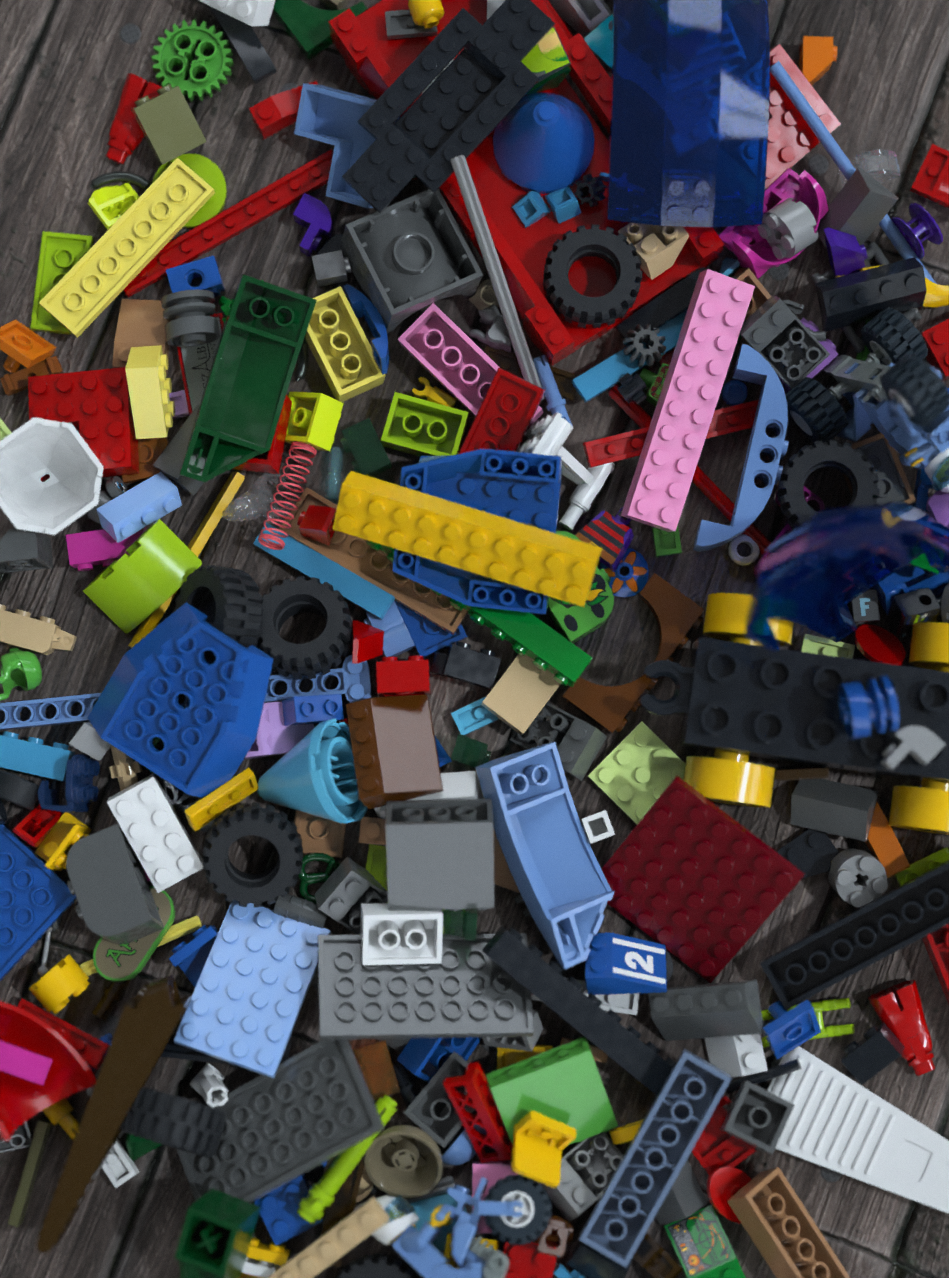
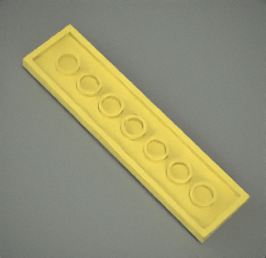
M177 158L50 290L39 304L78 338L215 194L214 189Z

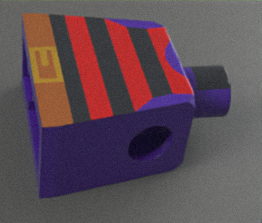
M623 507L615 517L605 510L601 511L575 535L582 542L601 547L602 551L599 562L613 572L616 571L634 537L633 531L627 526L632 519L621 516Z

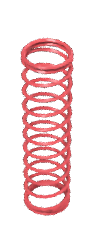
M292 442L288 451L290 456L285 459L287 465L282 468L284 474L279 477L281 483L276 486L278 492L273 494L274 501L270 503L271 510L266 513L268 519L263 522L265 528L260 531L258 538L259 543L273 550L285 548V542L279 537L286 538L288 534L277 528H268L266 522L271 521L279 527L291 528V525L284 520L271 519L269 513L274 512L276 515L289 520L295 518L293 514L287 511L274 510L272 505L277 503L281 507L292 511L298 509L293 503L276 500L275 496L280 494L284 498L295 502L301 500L294 493L279 491L278 487L283 485L291 491L304 492L301 486L282 482L281 478L286 476L294 482L300 484L307 483V480L300 475L285 473V468L289 467L299 474H310V471L303 466L288 464V459L292 458L299 464L305 466L313 465V462L308 458H314L317 450L306 443ZM297 449H304L312 452L313 454H307ZM295 458L307 460L311 464L303 463ZM293 467H298V468L304 469V470H306L308 473L298 471V470L294 469ZM290 476H295V477L301 478V479H303L304 481L302 482V481L295 480V479L291 478ZM287 485H292V486L298 487V488H300L301 490H295V489H293V488H290V487L287 486ZM284 494L292 495L294 497H297L298 499H292ZM281 503L289 504L295 508H289ZM278 512L288 514L292 517H286L284 515L279 514ZM275 521L285 523L288 526H283L281 524L276 523ZM264 530H268L270 533L274 535L263 534L262 532ZM271 530L281 532V533H283V534H285V535L277 534V533H275V532H273V531H271ZM268 539L274 540V541L278 542L279 544L274 543V542H272V541H270V540H268Z

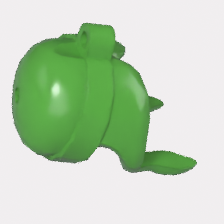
M16 647L9 649V653L1 656L0 684L2 683L3 694H0V701L6 700L16 686H21L26 692L35 689L41 684L42 668L34 653L22 651Z

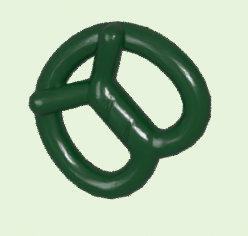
M310 853L303 856L302 870L298 874L301 879L299 891L303 899L317 904L315 896L308 893L307 886L309 884L325 882L331 876L333 870L335 871L339 866L335 858L325 853ZM319 860L328 863L325 872L311 874L305 872V865L310 861Z

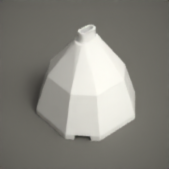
M32 418L0 441V507L17 529L55 535L98 504L104 467L72 424ZM46 474H49L50 478L45 482H42L41 478Z

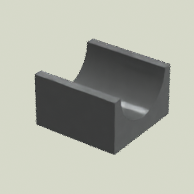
M428 189L386 207L381 214L377 211L345 226L340 248L345 258L348 257L350 268L364 295L380 313L387 334L394 331L404 319L431 303L453 295H463L464 299L474 296L483 277L439 189L435 194Z

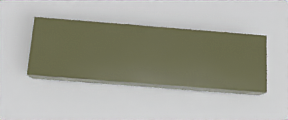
M43 1118L37 1123L8 1223L15 1227L23 1223L52 1125L47 1118Z

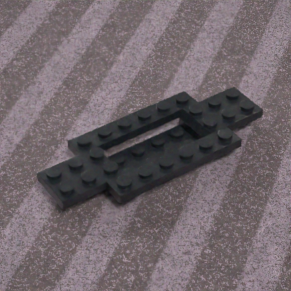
M505 0L483 25L462 8L358 120V124L376 140L342 176V179L380 214L413 178H418L435 194L454 173L451 159L459 155H464L465 159H467L539 81V78L521 61L546 36L555 23L531 0ZM464 48V50L453 60V62L440 74V76L427 88V90L414 102V104H413V105L401 116V118L395 123V121L400 117V115L413 103V101L426 89V87L439 75V73H440V72L452 61V59Z

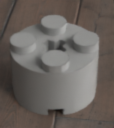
M788 198L764 213L761 218V224L758 226L760 236L767 240L772 247L773 254L780 260L784 257H793L818 239V232L814 233L813 227L817 223L813 214L803 202L795 203L792 201L794 198Z
M846 849L837 854L831 862L828 879L832 889L844 901L855 907L864 906L881 897L888 888L887 875L883 865L866 851Z

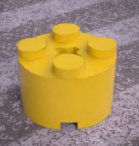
M68 954L28 989L48 1012L52 1011L54 1014H57L70 1001L68 997L71 994L77 997L90 984L88 982L89 976Z

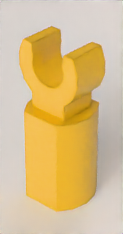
M420 377L419 382L425 385V389L422 391H418L415 388L412 389V393L416 397H426L427 401L452 408L457 402L455 397L436 386L434 388L431 387L429 381L424 377Z

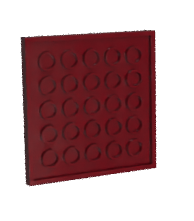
M678 776L673 779L601 868L611 890L615 891L611 901L607 903L659 944L666 945V949L709 983L717 977L804 876L801 870Z

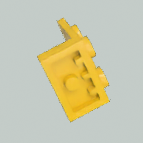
M64 812L35 853L47 862L45 867L48 869L62 871L64 868L66 870L67 855L71 847L80 839L89 836L92 829L70 812Z

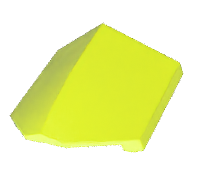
M129 183L119 186H105L93 191L88 205L106 229H110L135 203L139 196Z

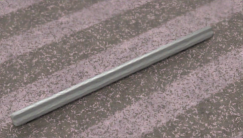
M456 156L451 159V164L523 378L542 388L465 156Z

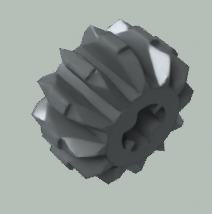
M649 323L645 329L640 324L636 325L635 331L629 329L627 332L628 338L623 340V345L627 346L623 352L625 355H632L629 359L630 363H633L636 359L638 360L639 368L643 366L644 362L651 367L654 364V360L659 362L662 359L661 353L666 351V346L662 345V343L666 339L665 336H657L660 332L659 328L651 331ZM642 342L646 343L647 349L643 348Z

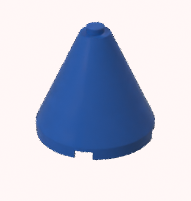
M534 93L524 96L495 128L493 137L495 160L503 175L508 180H512L521 186V189L525 191L550 194L567 186L570 187L580 179L591 163L594 151L592 125L584 111L566 97L554 93Z

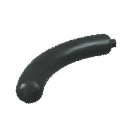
M116 171L96 177L91 181L90 185L91 189H98L108 183L122 181L136 184L147 190L151 186V182L135 173Z
M305 339L299 352V362L295 373L296 381L298 382L304 379L309 363V353Z

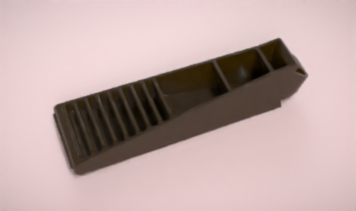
M173 975L155 979L149 985L145 983L136 998L132 997L123 1009L85 1114L77 1127L78 1133L72 1140L73 1146L67 1154L69 1157L62 1167L63 1173L59 1177V1184L53 1192V1200L48 1205V1213L43 1219L44 1224L38 1232L36 1248L41 1253H47L54 1245H57L71 1225L79 1207L103 1167L104 1161L109 1156L110 1150L115 1145L116 1139L122 1132L119 1130L121 1123L141 1087H144L192 1000L191 995L180 998Z

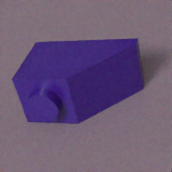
M829 227L823 229L828 259L835 278L838 275L843 276L859 272L860 268L865 267L864 260L868 259L864 244L859 245L856 236Z

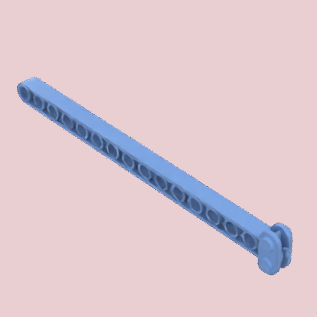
M349 655L343 662V668L330 669V672L325 675L322 672L315 674L316 678L310 679L313 682V688L309 692H302L299 688L301 681L308 679V675L302 676L301 680L293 679L292 674H289L287 677L270 675L264 703L281 702L282 700L297 696L330 694L346 695V699L350 703L371 698L372 689L369 664L367 660L353 664L352 655ZM330 676L337 677L339 681L338 686L333 690H328L325 687V681ZM280 681L287 684V691L283 695H277L274 692L275 684ZM101 693L0 703V710H3L5 713V720L0 723V731L90 722L87 717ZM184 694L185 700L181 706L188 707L190 699ZM80 702L82 712L78 716H73L71 714V706L74 703ZM54 705L57 710L56 715L48 719L45 715V710L48 706ZM28 707L31 711V716L27 721H22L20 719V712Z

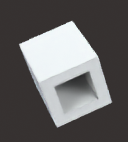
M606 810L580 819L589 844L615 835Z

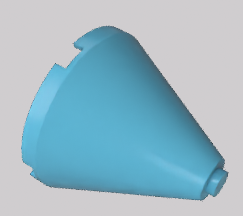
M337 719L319 723L266 771L257 783L258 795L267 802L338 823L346 824L359 821L368 810L359 800L349 725L345 722L337 723Z

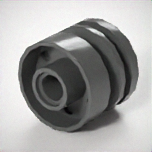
M200 289L185 290L168 294L161 299L162 308L165 309L163 317L170 320L165 325L168 345L193 347L211 343L220 337L218 320L210 316L216 312V306L213 304L215 302L213 292Z

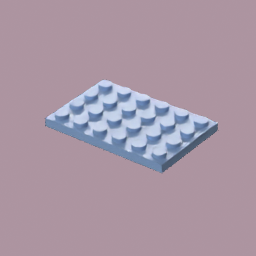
M233 900L229 905L191 997L192 1000L187 1007L175 1036L174 1043L274 1078L318 966V935H330V930L285 918L273 913L274 910L265 907L254 908V903H247L246 907L239 906V901Z

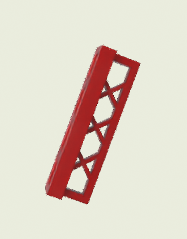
M479 1062L469 1063L464 1076L445 1078L443 1085L481 1163L510 1160L513 1153V1145L489 1083ZM464 1085L468 1092L467 1095L456 1091L454 1087ZM465 1104L475 1108L477 1114L474 1115L466 1111L464 1108ZM476 1124L486 1129V1135L476 1131L474 1125ZM484 1144L494 1148L496 1152L486 1153L483 1147Z

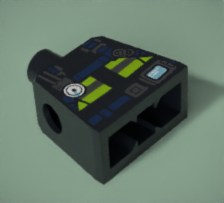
M924 588L894 596L885 620L891 633L901 641L912 636L913 624L936 622L939 612H941L942 595L935 597L931 589Z

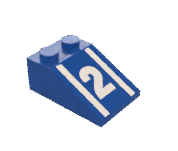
M597 933V935L593 936L588 948L590 953L587 960H585V979L588 995L590 992L593 995L667 992L666 945L615 933Z

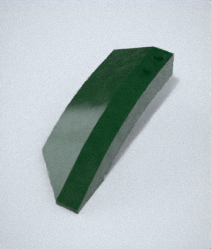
M241 274L204 388L180 475L201 482H207L215 476L270 450L291 377L317 301L316 299Z

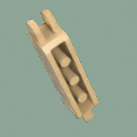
M0 604L1 643L47 656L53 653L55 649L73 651L76 636L61 630V627L54 624V619L40 616V619L37 620L30 618L31 613L16 609L15 613L5 611L7 606Z

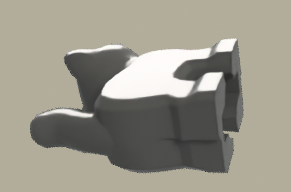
M491 305L483 310H479V322L490 325V328L486 334L478 329H473L469 332L470 337L477 338L480 342L493 349H502L512 353L514 348L499 307ZM519 319L523 329V320Z

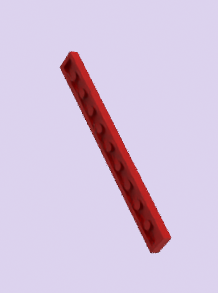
M333 150L327 151L167 243L125 287L124 291L128 298L167 276L166 269L190 263L301 199L304 193L310 194L327 184Z

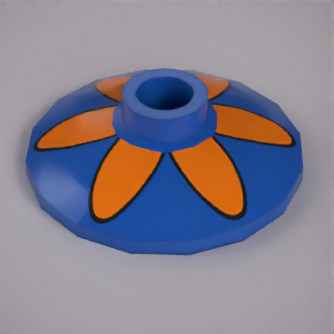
M631 548L627 549L615 572L602 563L599 565V570L603 568L611 580L609 586L615 597L627 598L635 596L644 588L648 581L649 569L646 560L639 552ZM620 568H628L629 574L626 576L621 575L619 572Z

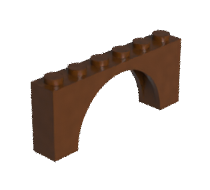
M654 573L638 597L652 611L658 625L659 649L655 661H673L674 659L670 655L675 648L680 651L689 638L685 635L690 628L696 630L704 618L701 614L704 609ZM643 675L625 685L603 686L591 683L580 677L573 687L568 688L562 698L608 733L612 734L615 730L617 732L622 730L628 722L624 718L630 709L633 712L636 711L640 705L641 694L645 689L650 692L659 679L647 678Z

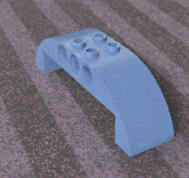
M742 344L738 352L732 378L760 384L762 387L730 526L701 520L693 551L697 552L723 546L747 530L764 509L774 484L777 485L778 481H780L783 466L779 465V462L786 455L789 441L785 440L788 423V407L785 392L778 375L770 363L759 352L746 344ZM765 431H773L776 438L768 437ZM760 455L768 456L770 463L763 462L760 459ZM754 480H761L765 488H758L754 484Z

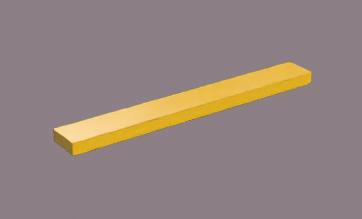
M232 471L187 546L197 557L245 479V476L239 472ZM177 591L141 623L128 646L132 648L157 627Z

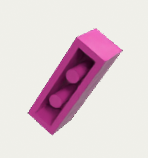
M146 527L119 543L104 529L66 535L69 564L73 568H77L78 571H89L93 569L94 565L103 564L104 568H107L125 553L129 555L126 550L146 531Z

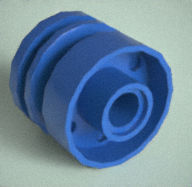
M887 675L878 677L877 682L874 678L867 679L866 692L859 681L839 685V712L850 739L870 736L871 723H873L878 734L885 733L886 728L889 732L899 729L898 700Z

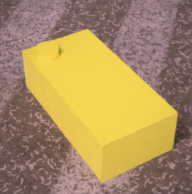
M337 287L313 298L317 301L305 334V339L335 399L344 402L383 384L386 375H382L375 362L372 347L342 287Z

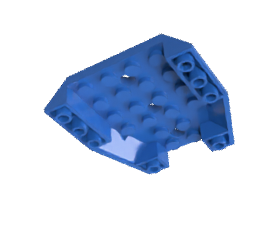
M479 449L402 467L400 486L516 522L533 524L536 528L556 534L561 491L562 456ZM394 549L393 572L467 606L546 614L549 596Z
M186 602L124 654L87 718L100 738L186 794L204 798L233 778L255 742L274 659L253 645L245 648L206 623L205 621L208 616ZM205 650H211L215 653L216 661L214 664L205 661ZM179 694H186L189 697L190 705L188 707H183L179 704ZM154 737H159L163 740V750H158L153 746L152 740Z

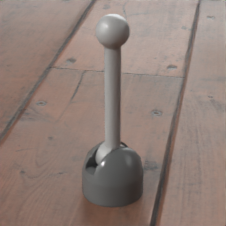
M62 915L46 932L42 963L38 968L40 976H44L48 972L46 965L51 932L59 928Z

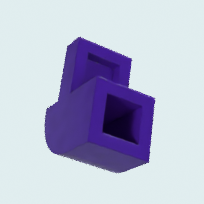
M304 193L293 213V217L296 223L308 228L299 247L301 253L310 257L313 251L317 252L323 241L321 235L331 239L333 223L326 205L320 200Z

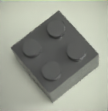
M742 1081L720 1130L767 1154H773L795 1105L749 1081Z

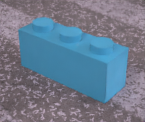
M7 731L3 732V736L0 735L1 768L66 782L68 759L71 760L75 752L68 750L69 745L54 742L53 747L43 745V739L28 737V741L19 740V734Z

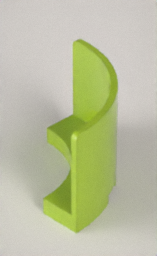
M160 519L149 526L126 550L129 555L125 553L118 560L116 559L83 590L124 633H129L148 618L187 581L186 578L194 570L202 565V561Z

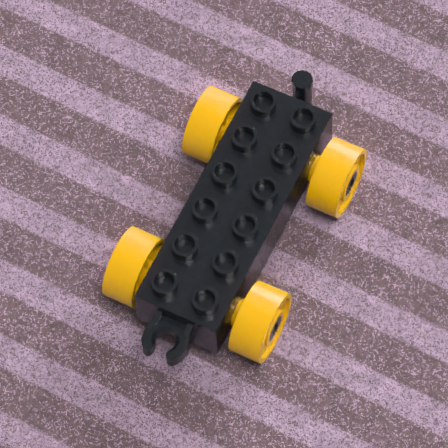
M713 593L709 594L707 598L703 635L713 639L699 637L693 643L690 667H683L669 660H660L644 668L643 674L647 678L656 679L660 676L670 678L675 684V693L668 700H660L654 695L645 694L639 700L640 705L648 713L657 716H670L673 714L683 716L679 746L715 751L714 758L687 756L684 781L711 802L770 808L775 768L748 763L749 756L922 780L921 787L893 786L889 826L949 835V623L921 622L913 624L908 663L918 667L913 668L771 648L791 646L796 610L794 604L755 595ZM887 675L898 700L899 729L908 726L925 727L932 731L946 745L926 765H921L913 756L907 753L893 769L887 770L880 762L885 758L882 753L892 743L898 744L890 736L895 731L889 732L886 728L885 733L878 734L873 723H871L870 736L850 739L839 712V685L859 681L866 692L867 679L874 678L877 682L878 677Z

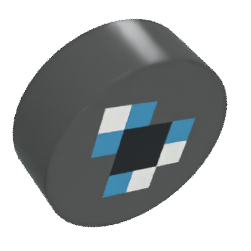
M117 476L106 481V489L112 499L128 491L124 482Z

